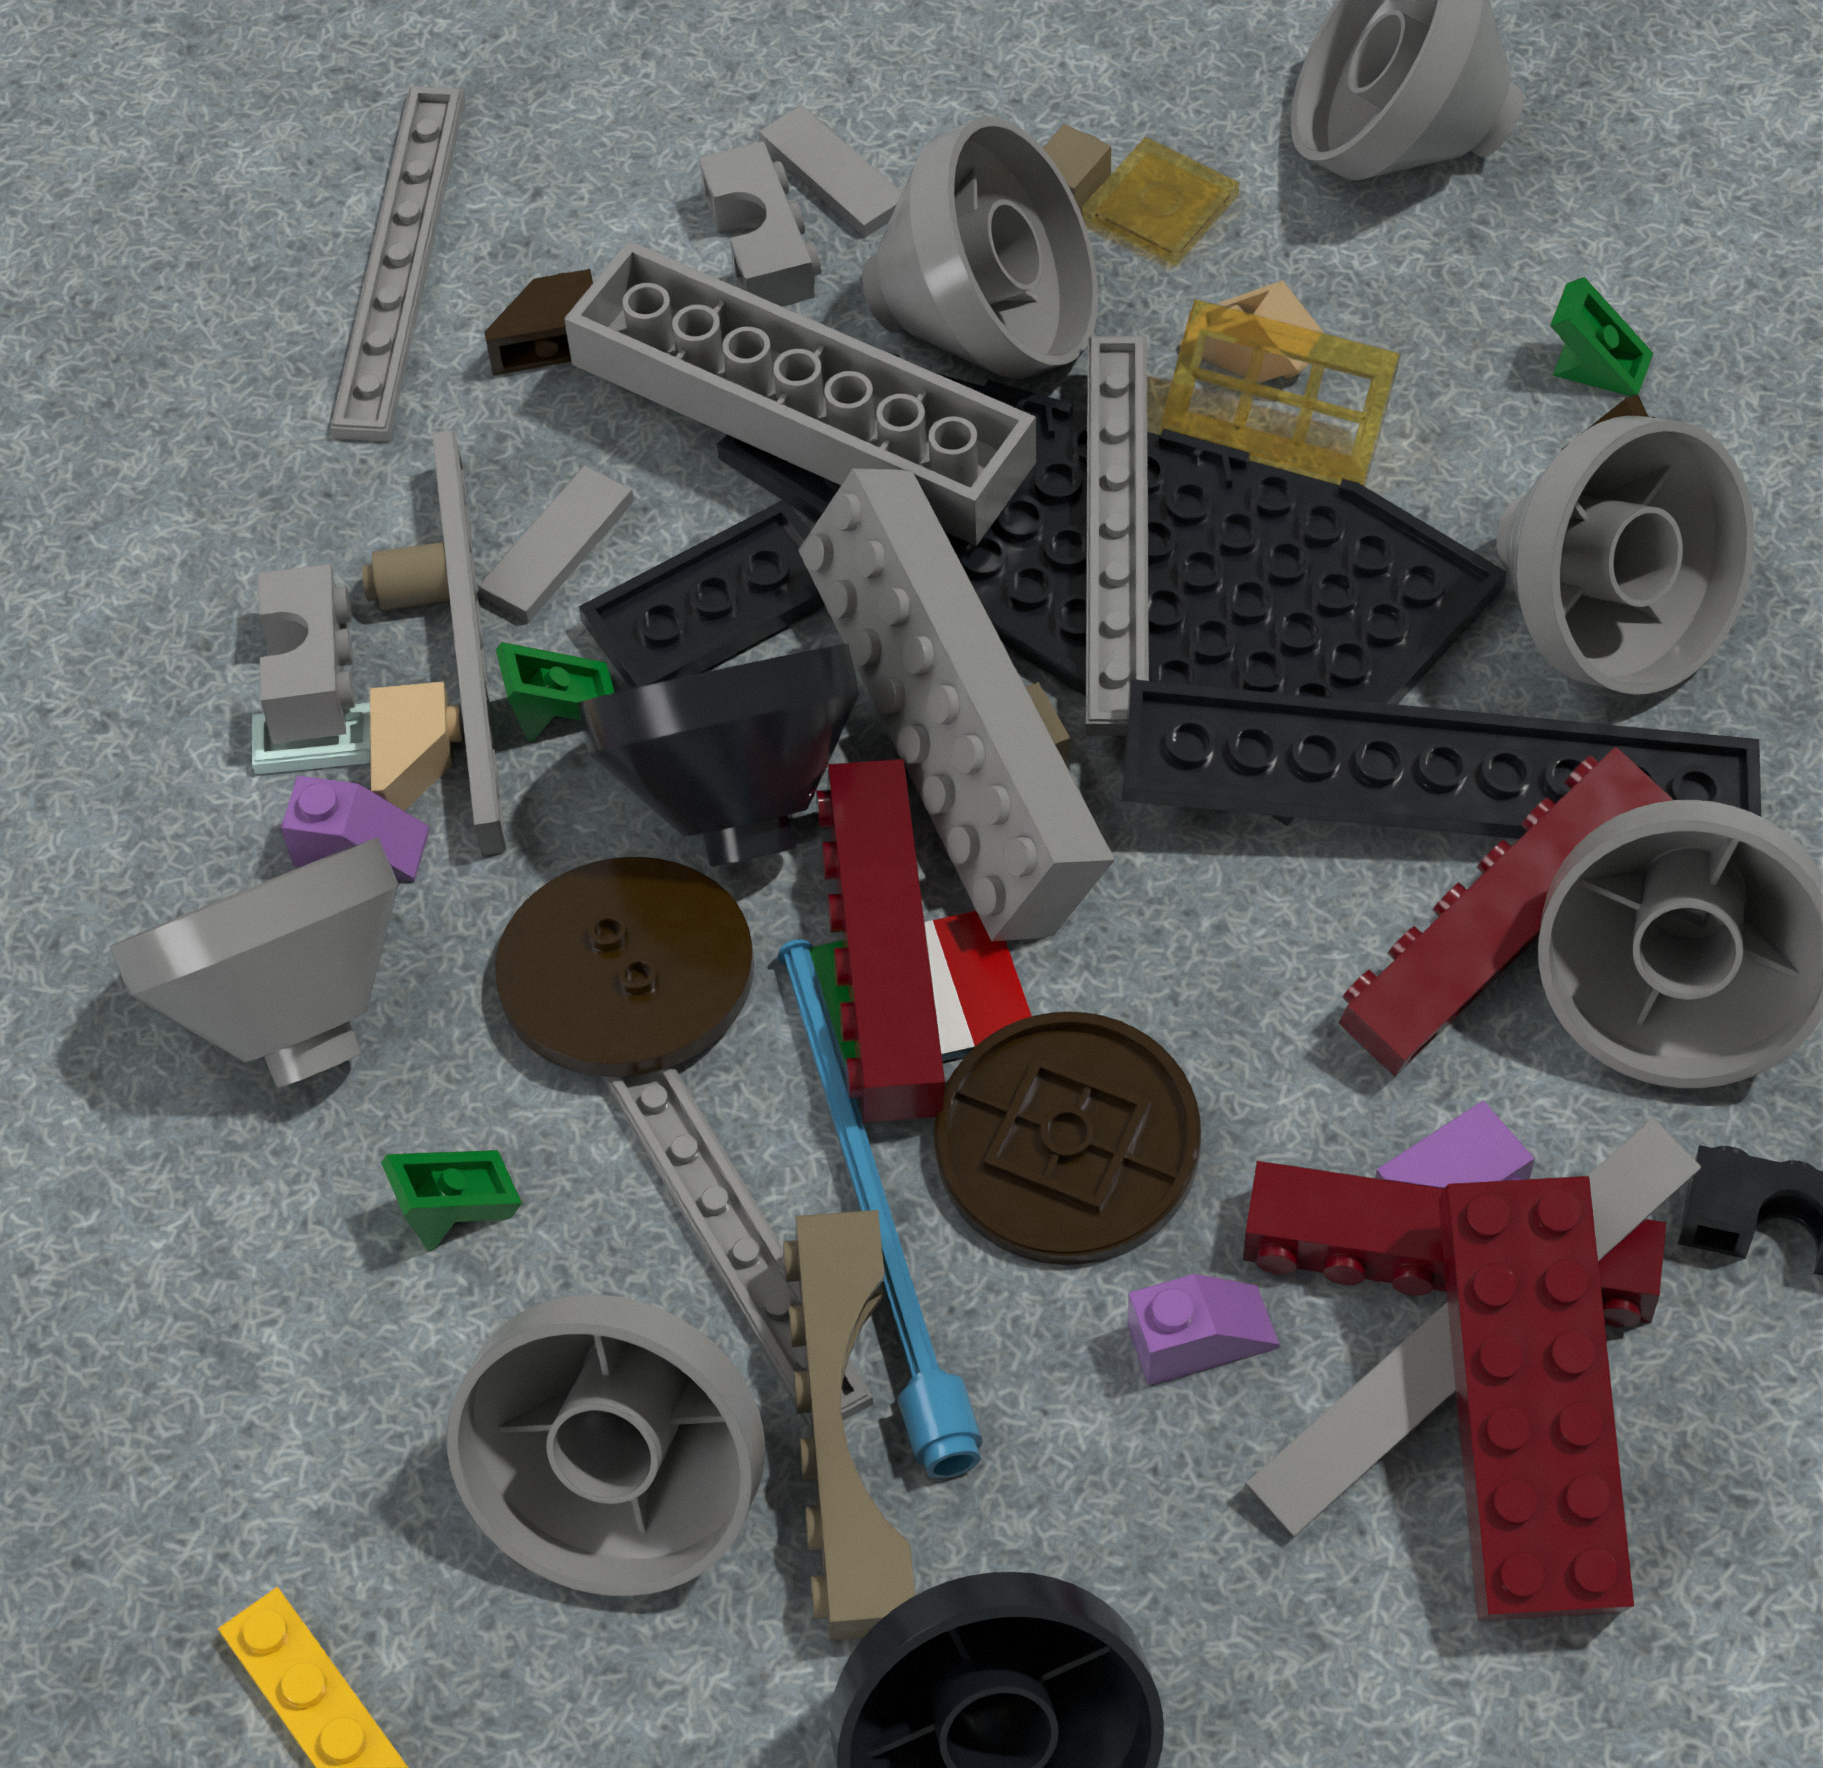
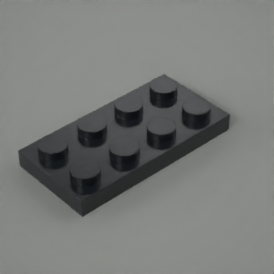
M783 499L578 606L581 622L631 689L696 675L826 606L798 551L811 531L787 500Z

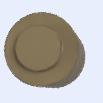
M444 541L372 551V564L362 565V576L367 601L378 600L381 611L450 602Z

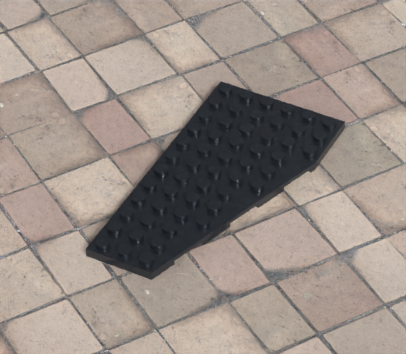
M890 353L900 358V355ZM938 374L1036 417V464L978 545L975 546L946 532L945 534L1001 642L1086 696L1087 415L1073 411V403L988 380L986 385L982 386ZM1163 429L1161 435L1147 432L1149 681L1398 705L1505 587L1507 571L1358 482L1342 478L1340 485L1251 461L1250 452L1171 430ZM728 434L717 443L718 458L780 499H786L792 507L816 522L841 487V485ZM1270 815L1285 826H1288L1295 818Z

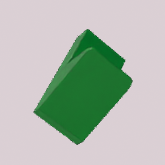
M1585 277L1566 283L1550 327L1565 342L1553 376L1627 396L1638 395L1654 353Z
M501 642L495 649L507 698L528 741H534L554 716L580 720L577 707L578 702L614 693L606 662Z
M498 1150L386 1154L381 1161L404 1217L427 1251L435 1250L455 1222L506 1220L512 1218L522 1205V1201Z

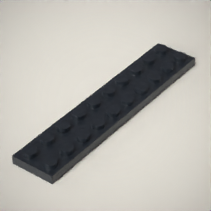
M1131 679L1122 801L1520 839L1527 832L1521 826V823L1540 802L1548 797L1556 804L1571 790L1564 782L1587 757L1592 755L1600 762L1616 746L1673 800L1718 802L1738 807L1762 817L1759 739Z

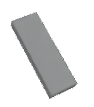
M802 104L759 131V141H764L768 152L778 161H781L790 172L864 238L889 223L902 192Z
M584 465L478 585L480 597L529 623L634 502L632 489Z

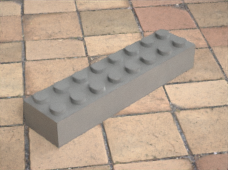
M629 240L564 318L572 365L839 485L843 484L853 468L912 470L944 532L975 546L978 545L1036 464L1035 416Z
M853 468L798 551L844 644H849L852 661L874 702L875 708L900 758L904 759V765L923 801L924 807L991 941L1036 939L1054 935L1115 859L913 471Z

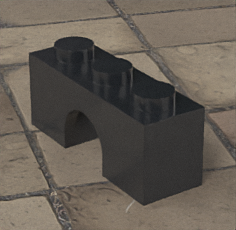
M1699 1145L1695 1161L1701 1166V1169L1689 1179L1678 1244L1746 1259L1756 1226L1773 1218L1789 1219L1804 1226L1813 1236L1817 1247L1814 1274L1823 1276V1171L1817 1170L1814 1166L1802 1161L1789 1160L1777 1162L1749 1156L1745 1151L1736 1147L1718 1146L1711 1148Z

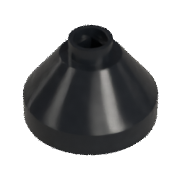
M842 644L612 693L578 702L577 707L588 754L682 836L703 833L709 865L712 867L797 848L789 814L808 810L859 696V689L849 644Z
M990 1572L958 1578L929 1588L890 1611L873 1626L856 1646L840 1674L831 1705L830 1733L836 1768H1158L1163 1748L1164 1721L1160 1697L1141 1644L1128 1624L1106 1602L1081 1587L1054 1577L1024 1572Z

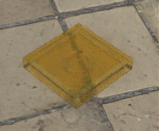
M1145 136L1083 205V219L1178 266L1239 196L1240 182Z

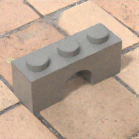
M764 141L699 157L703 194L718 233L737 228L755 229L750 233L730 238L733 272L739 288L779 306L814 298L813 276L821 275L820 260L813 241L804 243L801 235L805 234V226L798 202L792 201L788 203L785 196L789 194V186L782 162L772 163Z
M331 564L258 573L259 617L270 655L260 657V699L272 744L346 734L345 709L356 706L352 675L350 671H344L343 667L354 664L349 629H342V624L352 622L347 587L336 588Z

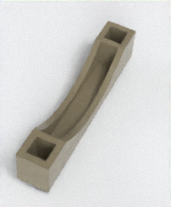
M878 1210L796 1216L795 1240L783 1241L786 1282L799 1281L801 1305L788 1306L791 1347L804 1346L806 1371L794 1372L797 1414L810 1413L812 1438L799 1439L802 1481L816 1480L818 1506L805 1507L808 1550L821 1549L824 1574L811 1576L814 1619L827 1618L829 1641L863 1638L890 1611L915 1596L911 1546L884 1518L864 1488L848 1450L841 1415V1389L848 1358L863 1325L883 1297L884 1265Z

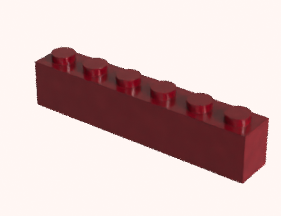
M1616 746L1600 762L1592 755L1587 757L1564 782L1571 789L1556 804L1548 797L1540 802L1521 823V826L1527 832L1512 847L1505 840L1500 841L1476 867L1483 875L1468 889L1460 882L1452 887L1432 909L1438 918L1423 933L1416 926L1411 927L1388 951L1387 954L1394 961L1378 976L1368 969L1344 993L1342 998L1349 1004L1338 1023L1395 1077L1539 938L1543 908L1550 885L1561 864L1578 843L1600 825L1622 813L1645 805L1673 800Z
M904 759L828 764L827 790H816L818 827L830 828L832 840L822 842L824 880L836 879L838 893L828 894L830 933L842 932L844 946L834 948L836 987L848 986L850 1002L840 1003L841 1036L843 1042L854 1041L856 1058H846L849 1098L861 1097L863 1123L935 1118L936 1114L943 1111L945 1077Z
M1257 1161L1245 1231L1243 1261L1256 1262V1265L1261 1270L1272 1274H1290L1296 1269L1321 1272L1328 1280L1343 1285L1359 1284L1364 1279L1392 1283L1394 1289L1408 1295H1426L1432 1290L1446 1292L1438 1199L1444 1189ZM1645 1219L1598 1262L1605 1324L1615 1327H1632L1639 1322H1652L1660 1296L1666 1222Z

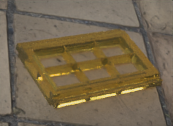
M1194 299L1163 413L1159 435H1161L1163 429L1250 452L1251 461L1340 485L1342 478L1365 486L1398 371L1401 353ZM1207 336L1253 348L1245 380L1199 368ZM1265 352L1312 364L1304 396L1257 384ZM1325 368L1371 380L1363 412L1316 400ZM1196 380L1241 391L1233 423L1188 411ZM1254 395L1301 408L1293 439L1246 427ZM1313 411L1359 423L1351 455L1305 443Z

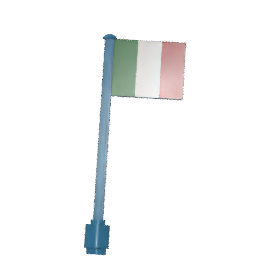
M977 911L925 922L942 1061L964 1057L976 1045L999 1029L1016 1021L1032 1017L1006 940L991 941ZM794 939L781 946L777 959L787 969L860 1211L878 1210L884 1265L883 1287L911 1375L907 1387L898 1396L899 1408L916 1462L919 1465L925 1466L926 1473L931 1478L946 1479L956 1477L970 1471L980 1462L981 1458L978 1449L982 1445V1437L964 1380L960 1376L947 1374L946 1371L939 1369L855 1098H849L846 1058H856L854 1041H842L840 1003L850 1002L848 986L836 987L834 972V948L844 947L843 940L813 946L807 940Z

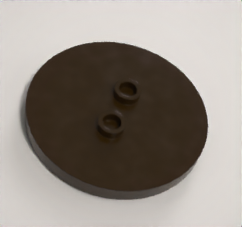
M621 857L592 862L565 872L543 885L525 900L507 924L497 949L495 962V978L500 1002L509 1024L518 1037L531 1050L558 1066L583 1074L603 1077H626L657 1072L684 1062L705 1050L723 1035L738 1017L750 993L754 975V953L749 926L743 912L731 895L716 881L691 867L673 861L650 857Z
M1068 1011L1040 1014L1016 1021L999 1029L976 1045L956 1067L945 1086L943 1111L936 1114L934 1140L938 1169L943 1186L959 1214L976 1232L997 1247L1029 1260L1048 1264L1077 1265L1103 1261L1130 1251L1149 1240L1174 1217L1190 1192L1197 1174L1201 1151V1124L1197 1101L1187 1077L1175 1059L1160 1044L1147 1034L1122 1021L1098 1014Z

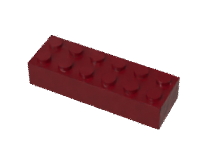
M1589 1176L1447 1184L1438 1199L1478 1621L1623 1613L1634 1607L1590 1178Z

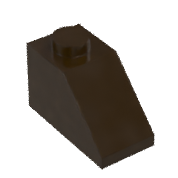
M591 269L534 278L484 332L493 375L572 362L564 318L593 284Z

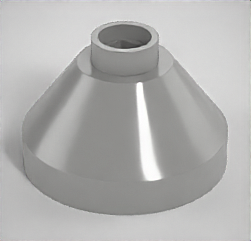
M1336 0L1311 44L1297 81L1291 111V133L1297 151L1311 162L1350 181L1368 179L1459 158L1468 152L1478 157H1486L1494 153L1507 140L1518 122L1523 107V92L1519 86L1510 82V66L1490 1Z
M979 118L931 139L924 146L915 162L880 241L877 255L870 257L864 265L862 284L864 295L872 314L881 326L892 333L907 331L912 336L1010 379L1029 378L1074 361L1087 348L1088 336H1092L1095 329L1098 310V282L1095 259L1086 225L1076 200L1061 172L1045 150L1028 133L1012 122L1002 118Z
M1622 416L1600 422L1574 438L1553 460L1528 492L1515 499L1507 507L1498 526L1497 551L1503 566L1510 573L1528 631L1541 654L1555 669L1568 678L1589 686L1626 694H1650L1673 687L1695 673L1710 659L1729 633L1743 603L1752 569L1754 553L1753 512L1748 490L1737 464L1725 447L1711 434L1689 423L1644 416Z
M1673 800L1645 805L1622 813L1600 825L1578 843L1563 861L1550 885L1543 908L1538 944L1539 970L1547 999L1562 1026L1583 1049L1606 1066L1637 1080L1666 1087L1707 1088L1739 1082L1758 1075L1787 1058L1801 1046L1823 1017V874L1803 847L1785 831L1770 821L1735 806L1702 800Z
M376 837L114 943L109 947L130 996L243 1062L252 1061L264 1056L274 1083L279 1088L325 1071L362 1053L350 1020L367 1012L399 884L380 838Z
M577 1295L546 1301L528 1308L511 1318L489 1338L461 1382L453 1399L447 1425V1454L454 1483L464 1505L483 1532L512 1559L530 1571L568 1588L608 1596H635L656 1593L682 1585L705 1572L727 1552L737 1538L757 1494L765 1462V1438L758 1406L743 1376L729 1357L702 1332L681 1318L644 1302L608 1295Z

